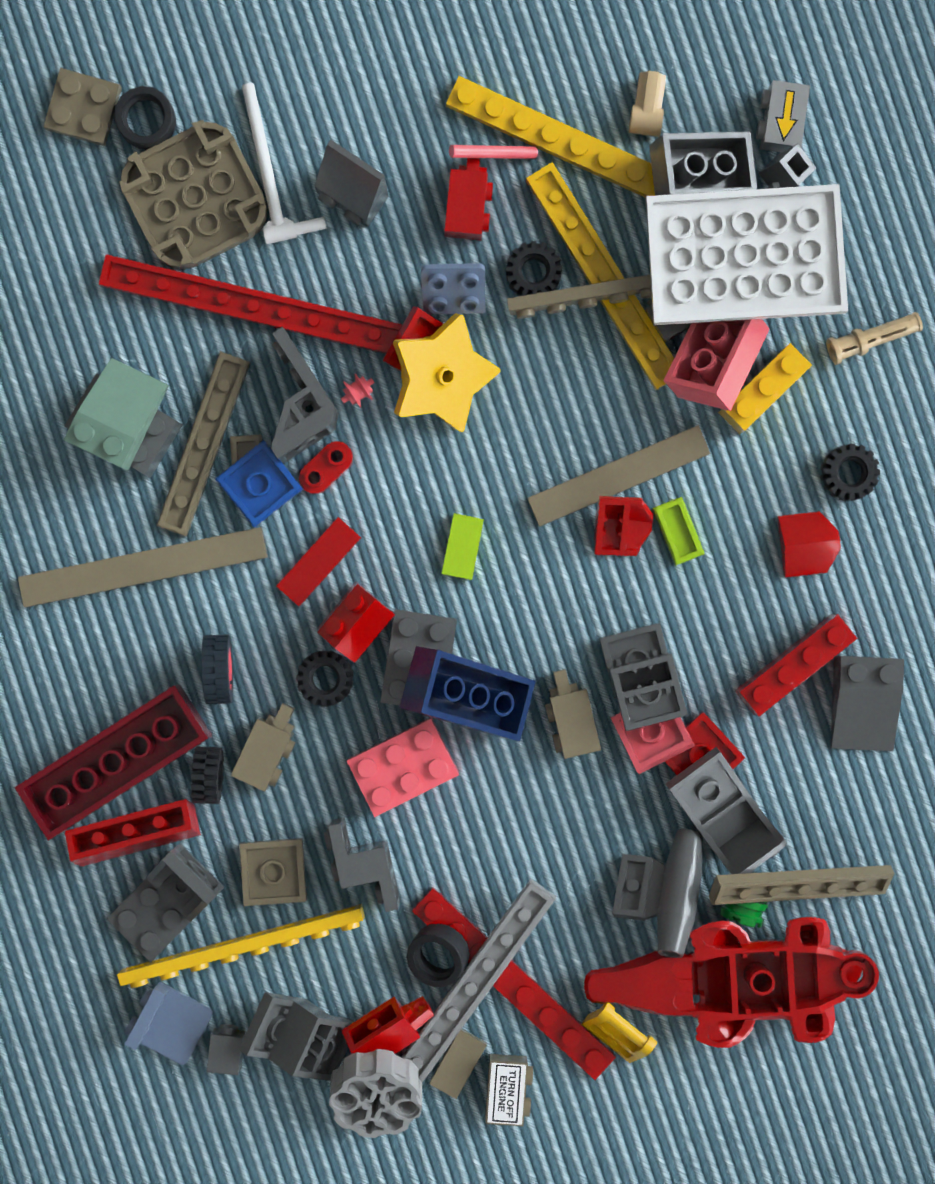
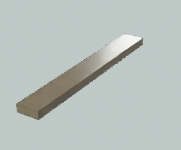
M259 527L18 577L23 606L26 608L268 558L263 529Z

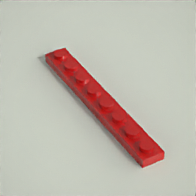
M434 887L412 909V912L427 926L430 924H444L458 931L468 944L470 953L468 964L487 939V936ZM513 960L510 961L493 987L588 1075L596 1080L616 1058L615 1054Z

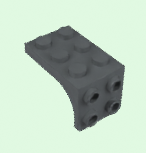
M717 747L713 748L665 784L714 854L731 874L752 873L755 868L769 858L776 856L786 846L787 842L758 807Z

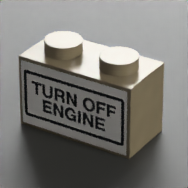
M489 1054L485 1109L486 1124L523 1126L524 1117H530L531 1097L525 1096L526 1085L532 1086L533 1066H528L527 1056Z

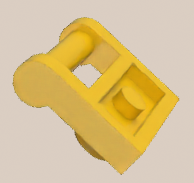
M608 1001L600 1009L588 1014L582 1022L586 1029L629 1063L648 1056L657 1045V1041L650 1035L646 1037L614 1011L615 1007Z

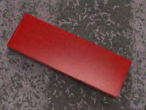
M337 517L276 587L300 607L360 541L361 537Z

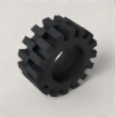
M531 241L530 244L525 242L518 249L515 248L511 256H509L506 266V279L509 282L510 289L514 290L517 296L556 290L562 274L561 259L559 255L555 254L556 250L552 247H547V244L544 242L537 244L536 241ZM539 260L544 264L546 275L541 281L533 283L523 277L522 267L527 261Z
M848 444L830 451L831 453L826 455L823 459L824 463L820 467V470H822L820 479L824 481V489L829 490L832 497H838L842 501H853L870 494L874 490L873 487L878 484L879 480H877V477L880 475V469H877L879 461L873 458L874 453L871 450L867 451L863 445ZM848 460L856 462L861 468L859 481L852 485L844 483L838 473L840 465Z
M323 650L314 652L307 656L302 664L299 665L298 674L296 675L298 690L302 693V697L313 705L327 707L338 704L348 696L353 687L354 674L350 667L351 665L344 656L334 651ZM328 666L336 672L337 683L331 690L324 691L315 686L313 675L319 667Z
M197 746L195 748L191 774V798L193 803H220L224 778L222 747Z

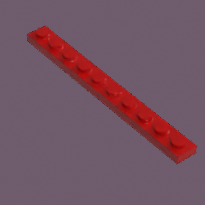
M107 254L105 255L99 280L101 287L278 329L283 327L286 331L383 354L388 352L402 327V324Z

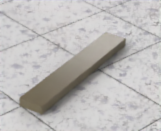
M220 351L156 526L187 537L249 369V361Z
M698 425L528 497L527 500L540 527L597 503L599 496L616 495L711 453Z
M891 865L716 875L709 893V899L712 905L879 895L886 893L895 873Z

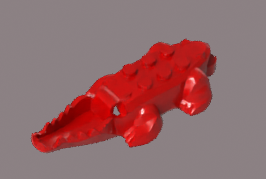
M799 917L789 920L787 923L788 927L785 930V939L750 941L747 932L739 925L729 921H717L705 924L691 931V944L695 947V950L690 953H684L682 958L666 957L660 955L658 951H654L614 967L591 970L585 976L584 990L587 999L592 1003L605 1004L608 1001L609 1003H617L633 1010L657 1015L691 1016L697 1018L699 1025L696 1027V1041L716 1048H730L739 1044L752 1032L756 1020H789L794 1040L804 1043H816L827 1039L833 1032L835 1023L834 1005L845 1001L847 997L859 999L871 994L878 984L879 971L875 962L865 953L858 950L847 951L841 947L830 945V929L827 921L818 917ZM863 970V977L859 982H857ZM693 995H699L700 1001L694 1003Z

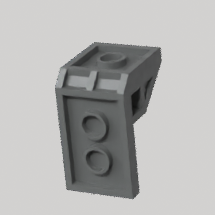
M281 327L272 333L277 340L272 346L285 365L289 362L292 363L294 368L289 370V372L301 388V391L285 401L271 446L277 459L284 464L334 432L339 412L285 329ZM312 405L314 410L307 413L306 408Z
M180 843L158 863L146 879L119 905L107 920L151 963L221 892L224 886Z

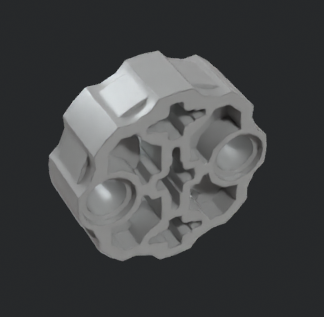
M376 1049L368 1053L356 1052L345 1057L343 1064L338 1069L333 1070L330 1079L329 1106L334 1110V1120L342 1128L351 1129L357 1132L359 1136L376 1138L385 1134L396 1135L407 1130L412 1120L418 1118L422 1111V1082L418 1077V1067L410 1059H403L396 1056L393 1051Z

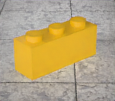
M791 343L788 344L739 392L731 411L721 409L718 413L740 435L790 388L812 364Z

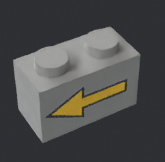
M773 80L768 90H763L760 108L765 109L764 120H759L756 132V139H761L760 150L782 153L797 143L802 147L810 85Z

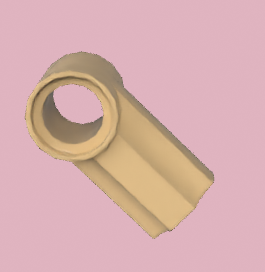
M656 71L639 73L635 105L632 106L629 133L660 136L664 115L662 101L666 75Z

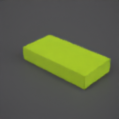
M682 497L652 508L675 566L705 554Z
M453 514L442 569L443 575L472 580L484 519Z

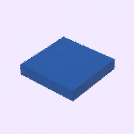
M264 440L215 478L254 528L303 490Z

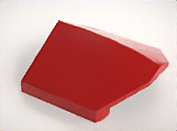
M599 496L595 515V555H638L641 546L652 532L653 513L642 498Z
M820 511L777 516L784 578L827 573L841 550L839 531Z

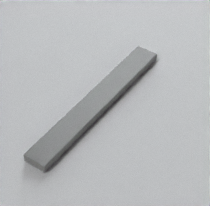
M529 879L466 966L461 976L433 1012L434 1016L419 1031L421 1038L411 1043L401 1056L403 1059H410L418 1067V1077L422 1083L555 901L556 896L533 879Z

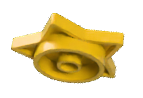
M455 313L431 336L420 339H396L393 341L402 367V388L394 414L399 417L433 413L453 429L463 432L473 395L500 373V368L473 351L465 318L463 315Z

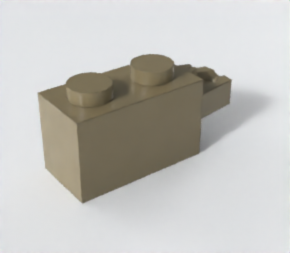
M565 669L553 671L556 688L549 689L550 704H546L545 709L549 723L555 722L558 734L552 735L556 753L562 752L564 759L600 751L601 747L587 689H578L577 683L569 684Z
M282 703L276 717L269 714L266 720L261 717L256 720L233 769L232 777L264 792L269 786H276L283 771L278 766L283 757L289 758L296 743L291 740L294 734L292 731L295 726L289 724L295 708Z

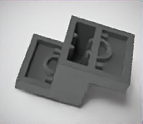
M660 623L599 638L613 695L618 701L625 731L688 715L672 653L667 652Z
M345 817L332 820L328 829H326L327 832H324L327 850H333L335 857L333 863H331L334 882L340 881L341 889L376 882L375 893L378 905L384 904L386 912L398 910L400 896L388 840L351 847Z
M265 992L239 1051L246 1056L267 1058L294 1077L330 1081L333 1070L340 1067L348 1049L341 1030L354 1021L349 1018L331 1016L304 998Z

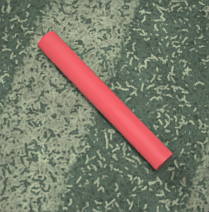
M450 145L449 155L451 158L536 159L538 150L535 146Z

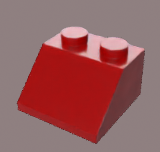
M356 581L318 626L317 633L336 650L355 663L395 614Z

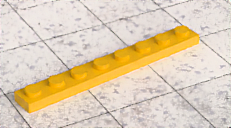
M458 76L446 102V107L526 144L535 146L537 149L645 198L646 196H655L650 162Z
M551 162L527 177V184L589 284L625 279L554 163ZM635 295L628 296V301L621 303H610L609 299L601 300L600 302L654 389L658 390L666 385L663 380L674 357Z
M362 904L159 958L151 963L148 961L126 967L117 974L120 986L130 984V988H137L148 984L149 978L160 976L161 980L170 979L178 976L179 970L190 968L191 972L200 971L208 968V963L220 960L221 964L233 962L239 959L238 954L249 951L251 956L268 952V946L279 943L282 948L299 943L298 938L308 935L311 936V939L322 938L329 935V930L341 927V931L351 930L359 927V922L364 920Z

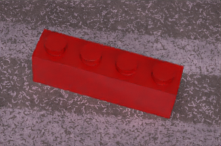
M830 614L738 687L735 692L752 714L760 717L858 638L839 614Z
M187 799L65 831L70 862L80 867L201 835L195 805Z

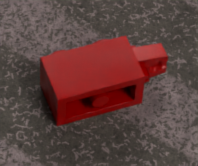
M467 158V166L459 165V169L450 170L444 229L445 237L482 241V232H489L490 213H484L485 201H492L493 182H487V168L480 167V158Z
M423 996L404 1006L395 997H392L341 1031L352 1054L356 1052L368 1053L376 1049L389 1050L396 1054L421 1038L417 1029L432 1018L434 1013Z

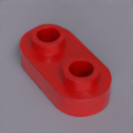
M340 441L327 444L302 468L299 475V482L302 488L311 494H321L326 491L351 467L353 463L352 450L347 444ZM333 452H342L343 458L340 462L332 461L331 456ZM314 472L320 475V481L316 484H312L309 481L310 474Z

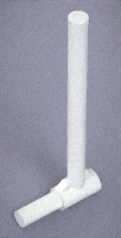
M253 83L242 85L271 221H268L263 227L266 244L297 238V235L327 229L324 217L297 223L286 217L283 218L255 87Z

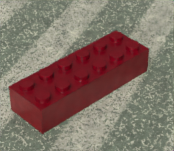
M180 684L173 685L14 788L49 841L205 742L213 735Z

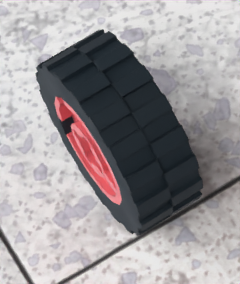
M229 634L203 636L202 682L206 704L232 703L233 655Z

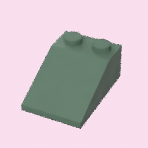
M111 358L78 409L64 441L125 470H129L169 385Z

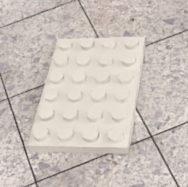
M839 184L646 196L653 325L846 314L848 312Z

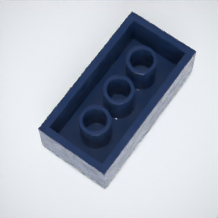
M416 646L399 708L493 736L520 742L536 681L437 649Z

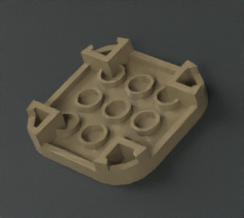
M204 120L193 122V127L140 154L134 152L127 158L128 161L122 170L121 181H119L122 193L126 197L152 251L162 263L174 269L186 270L196 267L251 239L261 231L267 219L268 208L265 197L234 136L227 128L217 123L204 122Z

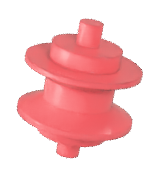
M355 373V382L348 384L343 381L346 388L343 389L345 396L341 400L343 403L350 401L352 405L357 403L361 408V399L367 397L373 400L370 395L373 390L370 386L375 382L372 378L367 381L363 376L359 378Z

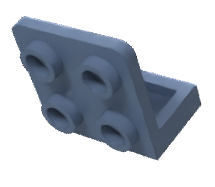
M426 264L421 267L424 312L427 314L485 313V266L483 264Z
M159 982L153 990L148 988L142 997L139 1005L144 1008L139 1018L133 1016L124 1033L129 1036L124 1045L136 1050L142 1044L172 1061L184 1065L192 1055L213 1012L211 1008Z

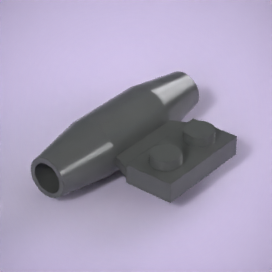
M690 829L677 830L665 866L653 857L622 854L612 914L616 918L640 921L657 916L658 953L666 957H683L695 922L702 878V835Z

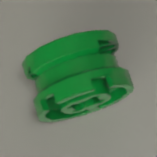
M769 902L722 905L720 915L731 921L734 919L739 924L755 928V925L758 924L757 927L761 928L764 922L762 914L768 908Z

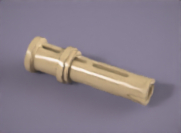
M914 312L864 331L862 329H853L851 334L837 339L830 337L826 340L827 350L832 362L838 365L845 358L857 354L859 356L866 355L869 348L923 330V324L919 314Z

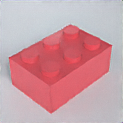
M763 319L691 323L663 381L678 398L731 411L770 329Z
M431 717L347 760L374 817L459 775V771Z

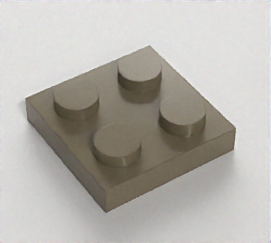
M60 68L43 127L47 131L106 146L115 114V106L122 89L121 85Z
M303 838L241 842L239 844L244 906L307 901Z

